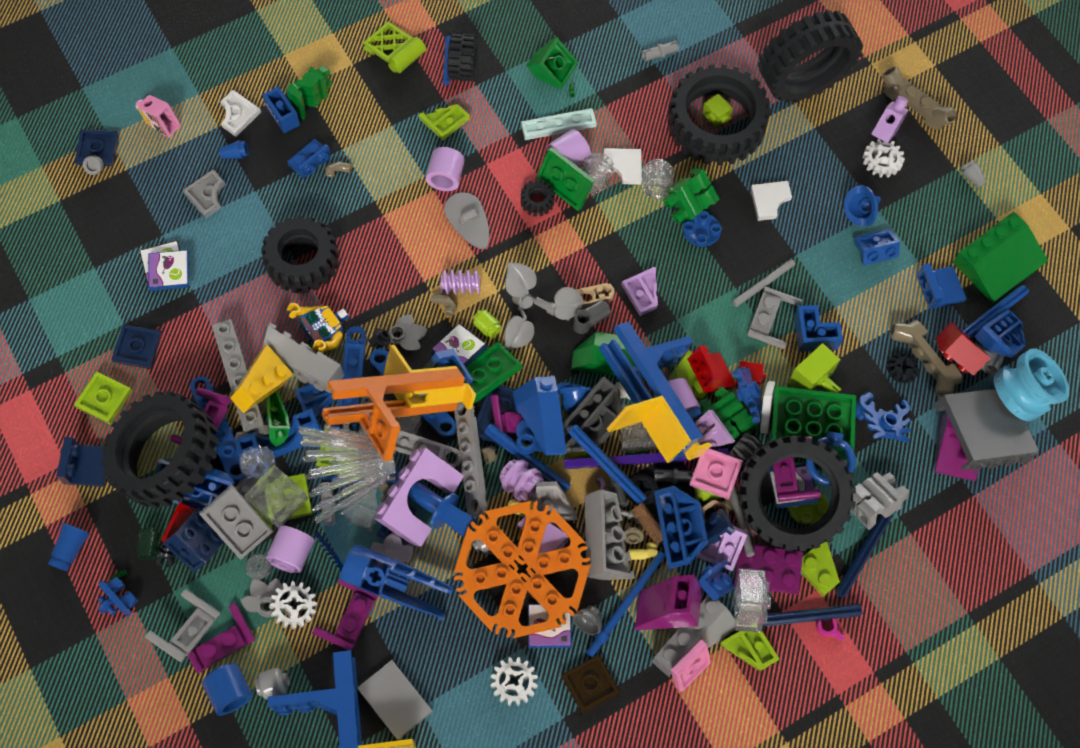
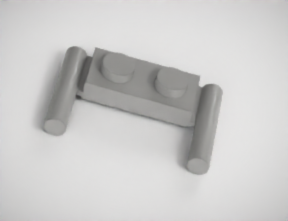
M765 286L747 336L785 349L787 342L769 336V332L781 300L800 306L802 299Z
M187 589L182 592L181 596L198 608L168 643L151 630L145 636L146 639L180 663L189 655L212 627L215 620L221 615L218 610Z

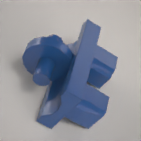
M118 577L113 578L108 583L102 581L98 584L109 597L106 599L104 596H101L98 599L101 603L98 608L101 614L109 612L111 615H114L117 612L114 608L115 605L127 617L132 614L130 609L138 600L130 591L121 598L117 596V593L125 587Z

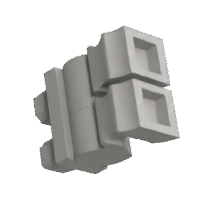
M877 472L873 474V477L867 478L862 484L858 483L855 486L856 493H853V501L856 503L855 508H851L850 512L854 516L857 515V519L868 530L876 524L878 514L883 515L885 518L889 517L895 511L900 510L902 502L908 498L909 491L901 485L896 489L892 487L895 485L896 480L890 472L882 476Z

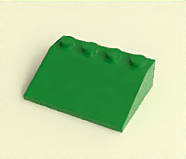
M1013 211L962 249L952 263L994 303L1047 263L1048 259L1028 224Z
M775 386L768 442L777 440L780 437L812 436V439L819 440L826 437L827 431L844 434L843 440L854 451L856 395ZM827 445L836 450L841 459L847 460L845 452L840 447Z

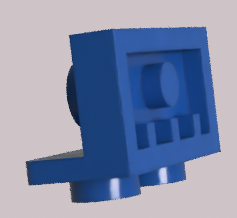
M314 139L287 161L288 166L304 179L308 175L313 174L318 166L328 161L331 156L329 146L326 144L323 146Z
M890 229L854 238V244L862 254L863 265L899 256L900 241Z
M727 559L721 563L716 561L700 573L702 577L698 582L713 601L718 600L736 587L732 578L722 571L729 563Z

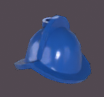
M859 185L853 187L844 199L843 209L846 217L857 226L872 225L878 214V203L881 201V197L874 195L873 191L867 186Z
M575 383L557 384L558 394H561L564 411L571 415L593 388Z

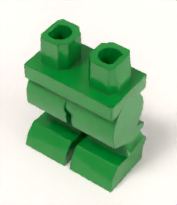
M323 65L317 70L310 67L308 72L303 75L302 80L297 79L296 82L289 83V87L286 89L290 104L302 120L306 118L305 105L317 107L321 103L322 98L324 100L328 98L327 90L332 87V82L328 79L330 71Z
M693 168L690 172L692 178L681 179L667 190L668 195L663 199V202L668 208L673 206L677 208L671 214L674 222L680 223L686 219L692 220L704 209H708L709 205L716 204L720 200L713 186L710 185L711 182L704 169Z
M721 387L714 393L718 402L712 404L708 398H705L699 404L702 415L708 410H713L731 434L735 442L722 445L723 448H730L740 440V436L742 437L745 433L750 434L755 431L757 423L751 420L753 418L752 415L748 414L747 409L743 407L734 393H729L725 388ZM731 423H735L736 426H737V429H736L735 426H732Z

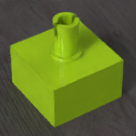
M822 343L794 369L788 385L792 388L816 390L821 386L826 392L840 393L842 388L829 377L832 376L841 359Z

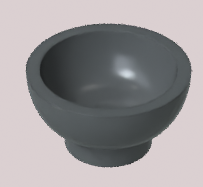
M588 606L586 609H581L572 618L575 626L586 634L596 635L602 629V614L596 607Z

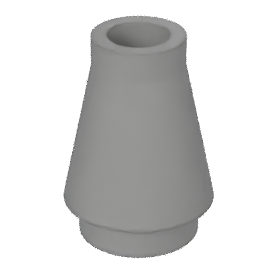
M971 160L961 168L962 174L977 188L987 183L978 162L975 163L974 160Z

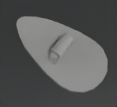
M464 192L456 193L449 197L445 203L444 212L452 227L474 247L479 249L487 248L489 227L481 202L476 196Z

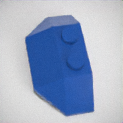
M1007 309L987 323L974 336L982 348L1011 358L1026 346L1022 331L1023 322L1010 309Z
M159 458L156 473L164 469L172 459ZM212 468L210 472L206 471L203 476L205 478L202 484L198 483L194 487L196 491L192 494L186 493L183 496L184 500L180 501V503L202 510L230 485L234 486L235 481L226 472Z
M675 486L656 490L654 494L668 569L688 565L708 543L701 503Z

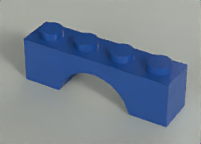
M311 408L293 416L289 435L280 446L273 445L269 436H261L255 432L236 439L235 444L239 457L247 469H250L325 437L321 424Z

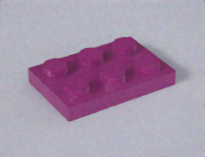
M743 545L737 560L735 586L794 595L799 594L803 552L752 545L755 555L747 557Z

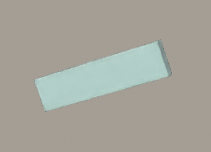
M592 108L521 121L525 140L566 133L571 129L593 128L597 125Z

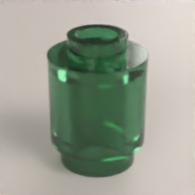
M144 527L143 530L138 531L137 558L145 560L155 559L160 533L156 532L155 528Z

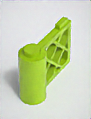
M389 21L363 42L364 50L371 55L373 53L389 63L388 66L394 73L404 71L426 51V46L421 39L411 37ZM388 29L394 31V34L384 35ZM396 39L406 40L404 43L396 44ZM384 40H393V44L384 45ZM374 41H381V45L373 46L371 44ZM393 49L390 55L384 54V50Z

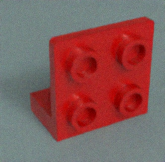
M706 345L699 346L688 358L689 364L704 393L717 391L721 387L731 389L736 386L720 353L710 354Z

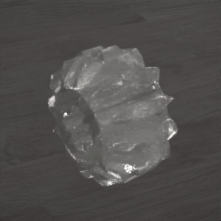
M258 445L256 448L250 446V450H243V455L240 456L241 471L248 478L254 477L256 480L261 476L265 478L266 474H272V470L276 468L275 455L267 446L261 447Z

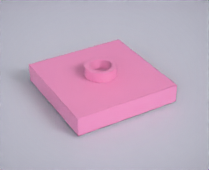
M709 448L699 457L689 485L729 500L743 460Z
M700 640L671 669L675 687L680 692H683L711 663L708 646L703 640Z

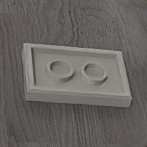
M230 485L199 512L203 519L240 560L273 532L233 485Z
M393 660L357 687L397 740H400L433 712Z

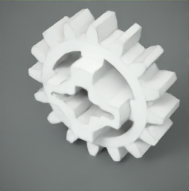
M877 139L876 143L872 141L866 147L862 156L865 159L863 165H868L867 171L873 170L872 175L879 173V177L882 178L883 174H886L888 178L891 173L896 175L897 171L901 170L905 160L902 157L904 152L899 151L900 146H894V141L886 143Z
M292 581L290 587L283 583V590L276 588L275 593L277 596H271L270 600L274 603L269 605L270 609H274L271 617H278L276 624L282 621L284 622L283 628L291 624V628L294 630L296 624L302 628L304 620L308 623L312 620L309 615H315L316 611L312 608L317 606V602L312 601L315 594L309 595L308 593L310 587L303 589L302 582L299 586H295V582ZM288 593L286 600L279 601L284 594ZM291 601H294V605H298L295 610L289 605ZM307 610L302 617L298 618L300 611ZM281 612H285L288 615V618L285 617Z
M509 657L507 664L503 660L500 661L501 668L494 667L497 675H491V679L495 681L491 684V688L497 689L494 692V696L501 695L500 702L502 703L506 699L508 700V706H511L512 701H515L517 706H520V700L527 703V696H534V692L531 689H537L538 686L536 683H533V681L538 679L537 675H532L535 668L531 667L528 669V661L522 664L520 663V657L517 658L516 662H513L512 658ZM512 668H519L521 671H514ZM502 673H504V676L506 678L505 681L500 685L499 680ZM510 678L519 679L518 685H510ZM528 678L529 685L525 691L523 687V682L526 681ZM514 692L517 696H511L506 693Z

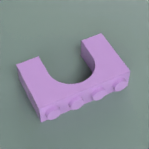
M417 448L411 453L409 463L399 472L398 481L388 490V497L378 506L377 514L374 518L412 546L419 547L423 545L432 528L410 512L407 496L411 486L418 480L425 479L444 493H454L464 475L427 448Z

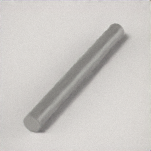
M790 259L732 301L733 305L738 307L795 266L794 260Z
M734 485L730 501L738 528L748 531ZM748 532L744 542L746 556L752 557L755 553Z

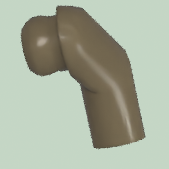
M344 162L329 164L325 167V176L334 177L335 171L351 173L352 164Z
M435 293L431 295V303L443 304L446 307L444 312L447 315L452 316L457 311V305L448 295Z

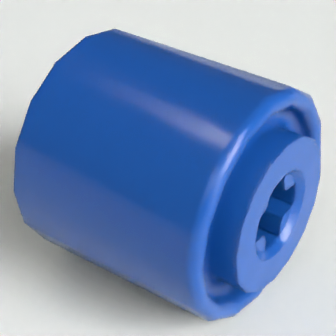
M235 663L215 668L201 682L218 716L227 715L240 709L253 698V693L238 664Z

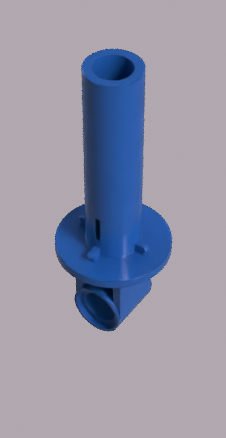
M392 465L385 472L383 480L391 486L396 484L401 469ZM419 481L415 482L408 492L407 497L433 514L431 526L435 529L442 527L446 523L451 529L465 538L468 526L473 531L471 522L478 523L477 519L457 508L459 497L455 493H451L443 499Z

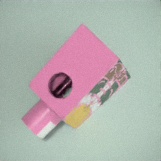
M151 95L147 96L144 100L140 99L137 101L136 109L140 112L145 122L167 138H170L181 126L168 103Z

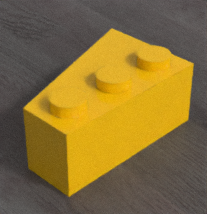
M266 344L255 357L230 399L243 413H246L280 389L294 374Z

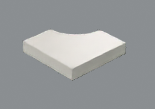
M234 90L220 101L226 110L225 119L221 123L222 127L236 137L261 113L260 108Z
M604 148V168L617 172L621 177L622 184L641 185V149Z
M788 181L751 185L750 188L758 221L776 219L778 207L792 198Z
M774 381L767 382L764 392L760 426L761 433L768 434L776 383Z

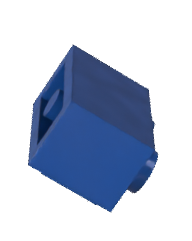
M279 86L262 94L267 110L283 133L300 125L297 112Z

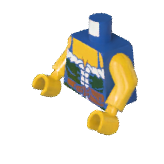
M296 303L289 304L286 310H291L290 318L293 319L297 315L299 316L300 326L313 343V350L317 349L323 354V352L338 347L344 334L341 323L349 319L344 309L333 313L329 306L301 307Z

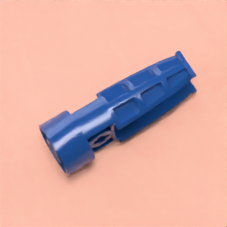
M355 544L349 552L340 576V581L402 606L437 616L438 620L443 619L446 611L404 593L409 586L410 580L408 579L449 594L456 588V585L449 586L437 578L419 571V569L358 544Z

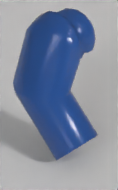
M870 392L864 394L866 397L864 403L867 405L874 399V396ZM857 400L856 417L861 421L864 419L863 415L866 412L859 407Z

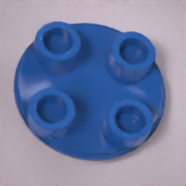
M702 211L692 220H686L683 225V233L687 241L699 247L714 244L719 239L722 230L719 221L712 215H709L707 211Z

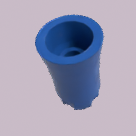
M62 523L59 536L50 555L52 557L48 564L63 571H68L70 564L74 563L77 554L90 536V533Z

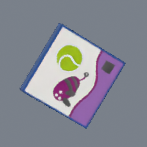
M188 250L148 253V288L150 291L190 287Z
M528 604V626L547 621L548 613L540 604ZM564 613L562 616L566 621L565 625L561 624L557 618L556 621L561 627L528 635V648H571L570 614Z

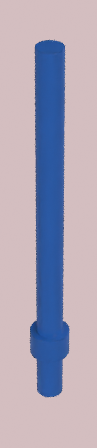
M658 552L599 634L594 636L595 640L586 651L590 657H593L600 646L605 645L608 641V635L665 558L664 553Z

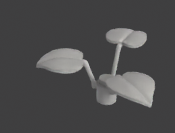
M507 263L505 287L512 296L513 302L519 306L518 310L523 318L513 316L508 321L504 335L506 348L508 350L516 349L527 345L532 340L534 326L530 321H526L527 316L524 309L531 307L533 302L555 307V317L567 320L574 317L576 312L581 309L583 297L575 289L563 287L555 294V303L535 299L528 291L536 285L537 278L535 272L521 263Z

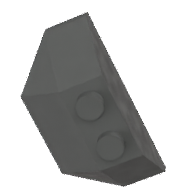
M604 376L563 423L566 452L585 451L568 433L569 429L575 424L598 447L612 433L608 432L607 428L622 412L620 390Z

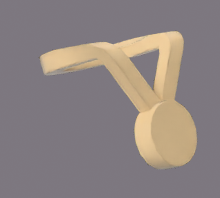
M730 498L729 500L724 499L722 502L713 500L702 508L704 522H707L704 514L705 511L713 506L724 507V511L727 512L729 517V512L733 510Z

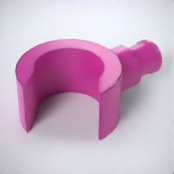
M834 618L830 620L832 630L829 632L822 629L820 619L817 621L816 630L821 636L829 637L832 635L841 642L843 641L845 635L841 634L837 629V622Z

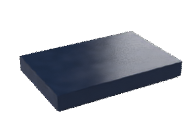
M500 385L485 396L476 420L479 440L500 446L484 433L489 424L495 426L490 397L493 395L499 396L501 415L506 412H517L513 399V391L516 389ZM507 434V435H508L511 439H513L515 434Z

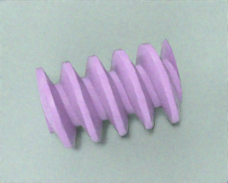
M443 270L440 282L441 294L443 289H445L446 294H450L451 289H453L454 294H457L459 289H461L462 294H465L467 289L470 294H473L476 289L478 295H480V275H478L477 270H474L473 275H470L469 270H466L465 275L462 274L461 270L458 271L457 275L454 274L453 270L450 271L449 275H447L446 270Z

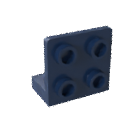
M64 437L56 477L63 484L104 487L107 478L103 474L106 468L101 465V459L105 458V455L102 453L103 446L79 445L73 437Z
M199 508L163 543L193 572H196L205 565L224 542L199 514L201 511Z

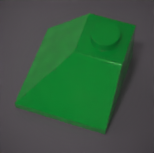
M554 37L534 53L526 67L538 80L562 89L577 66L578 61L558 37Z

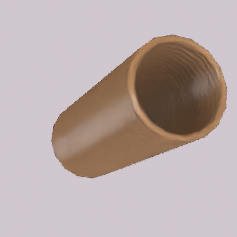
M643 502L631 510V513H634L635 518L645 528L646 533L651 535L650 538L656 544L663 540L661 527Z

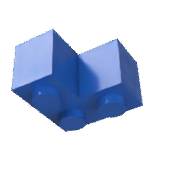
M818 305L798 306L794 314L799 352L814 351L822 343L830 350H838L843 341L840 322L820 323Z

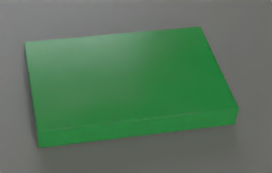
M553 147L548 149L536 176V179L540 182L544 180L545 185L549 183L550 188L553 187L555 194L577 211L582 209L595 182L591 176Z
M499 341L483 351L466 367L473 378L470 386L476 393L474 402L477 403L523 369L522 364Z

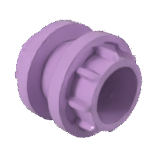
M524 459L508 462L501 471L500 482L502 483V488L506 492H513L514 498L518 501H531L536 498V482H544V479L541 477V472L536 468L530 469L528 467L529 463Z

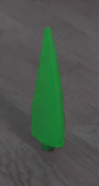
M278 390L267 397L268 432L270 441L275 446L283 444L290 431L288 414Z

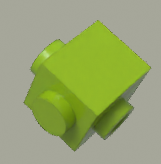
M717 94L704 103L702 114L709 123L717 128L730 121L733 108L728 101H725Z

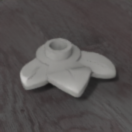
M405 315L398 319L397 324L391 327L388 333L393 344H400L407 351H417L420 349L418 341L425 336L427 328L413 324V316ZM395 334H401V337H395Z
M394 532L386 537L383 544L373 542L371 545V550L404 564L409 562L413 555V546H402L400 537Z
M275 578L267 585L262 581L253 579L250 586L251 596L241 599L243 607L249 612H258L262 617H271L274 609L266 611L264 608L267 604L274 603L270 598L272 595L277 596L275 593L276 588L283 590L281 582Z

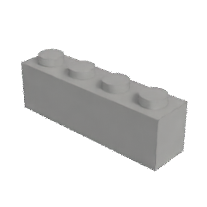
M270 322L262 349L267 344L301 382H308L319 391L332 393L331 390L327 389L328 381L341 380L344 377L341 365L319 351L315 354L309 345L304 342L298 344L291 338L292 335L286 331L283 334L276 330L277 326Z
M598 490L585 495L586 546L588 547L586 558L590 557L591 559L586 562V565L591 564L587 576L589 578L599 580L635 578L634 571H630L628 562L631 561L630 552H626L624 540L627 539L626 534L620 525L622 515L617 493Z
M708 595L700 604L698 626L680 627L656 654L652 663L669 677L672 674L671 669L700 640H703L709 649L740 628L727 607L718 600L713 601Z

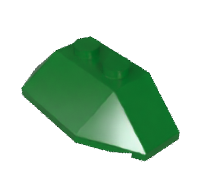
M595 332L573 351L571 370L616 376L599 350L602 343L609 344L613 339L616 340L632 367H635L636 364L616 334Z

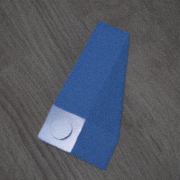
M555 376L534 377L513 391L515 409L524 418L525 425L531 429L536 442L545 455L566 454Z

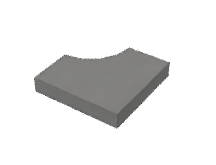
M213 169L182 191L206 219L221 209L218 195L225 186V182Z

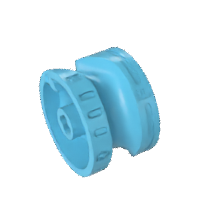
M1029 349L1020 355L1017 360V368H1010L1005 365L994 375V385L1001 401L1012 414L1024 421L1037 419L1051 410L1050 404L1062 403L1069 397V385L1064 373L1050 356L1038 349Z

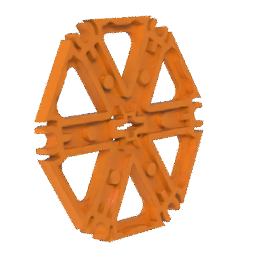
M532 501L484 511L483 513L488 516V520H486L484 515L480 514L479 518L482 519L483 523L477 526L473 521L471 522V526L476 532H473L468 526L453 573H463L462 576L454 577V581L462 580L464 583L456 591L463 592L466 590L465 594L458 596L491 632L495 624L498 625L495 630L497 635L501 628H506L508 631L507 638L511 636V629H514L513 638L559 628L561 626L557 623V618L561 624L565 625L566 621L562 616L564 613H569L571 617L574 616V612L569 609L570 606L576 612L578 611L591 564L582 565V563L591 560L590 557H581V552L587 550L588 547L582 546L578 548V545L586 544V542L553 507H551L549 515L546 514L549 510V505L547 504L543 511H538L537 501L533 504V510H530ZM515 513H523L525 515L526 521L518 547L497 526L496 522L499 517ZM547 524H557L569 537L570 545L566 548L538 554ZM481 540L501 563L476 569L468 568L466 560L472 542ZM514 560L520 565L526 564L528 566L526 571L530 578L524 573L520 575L517 573L519 568ZM575 569L578 572V579L572 597L564 598L543 575ZM506 584L498 613L495 616H489L474 600L475 592ZM527 591L548 613L547 621L529 626H522L519 623V616Z

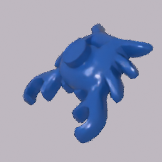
M748 367L734 369L733 377L737 378L739 388L736 390L739 401H743L750 407L749 411L753 417L751 420L754 423H759L763 406L759 386L755 381L753 382Z
M865 395L859 398V407L866 412L863 416L866 422L869 423L867 428L870 431L876 432L872 436L873 439L888 438L906 443L910 442L909 438L903 435L911 431L910 428H903L910 422L909 418H906L904 421L902 420L903 416L910 411V405L906 400L901 401L904 409L900 408L898 404L894 406V413L893 410L887 412L883 409H879L876 412L873 401L866 405L864 403Z

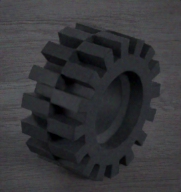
M531 180L529 185H524V188L521 190V207H523L524 211H527V214L531 215L533 213V216L537 217V213H539L540 216H543V212L548 214L549 210L553 209L555 192L553 187L550 188L549 183L545 185L544 180L541 183H538V180H535V183H533ZM533 194H541L545 199L537 203L533 202L530 197Z

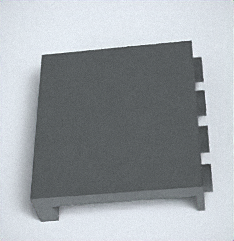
M996 389L946 394L934 404L937 412H947L968 462L961 467L962 470L972 469V471L987 466L988 468H994L1001 464L1010 466L1016 462L1025 464L1032 461V457L1039 452L1026 422L1016 417L1007 409L998 396Z

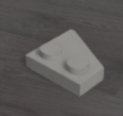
M557 481L536 482L538 511H543L547 504L549 505L547 515L550 514L551 507H553L564 520H577L576 511Z

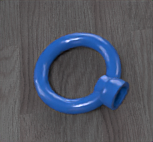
M827 431L826 437L817 441H821L826 445L840 447L847 456L848 465L846 467L849 472L853 473L856 458L852 447L843 440L844 434ZM806 459V468L810 476L822 485L831 486L829 478L818 473L814 462Z

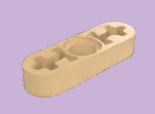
M607 283L576 289L581 296L583 294H590L592 296L590 301L583 300L581 309L588 308L601 300L609 303L613 300L615 292L613 286ZM603 290H606L609 295L605 296V294H602Z

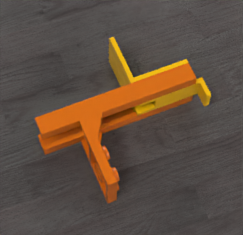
M390 345L383 376L328 381L327 389L332 391L333 400L369 396L373 403L323 408L322 417L327 425L360 422L383 461H391L396 450L397 437L400 433V424L396 421V417L456 411L458 402H462L467 410H470L473 407L476 393L469 383H464L465 377L457 366L412 370L396 346ZM394 393L398 399L395 401H383L384 394Z

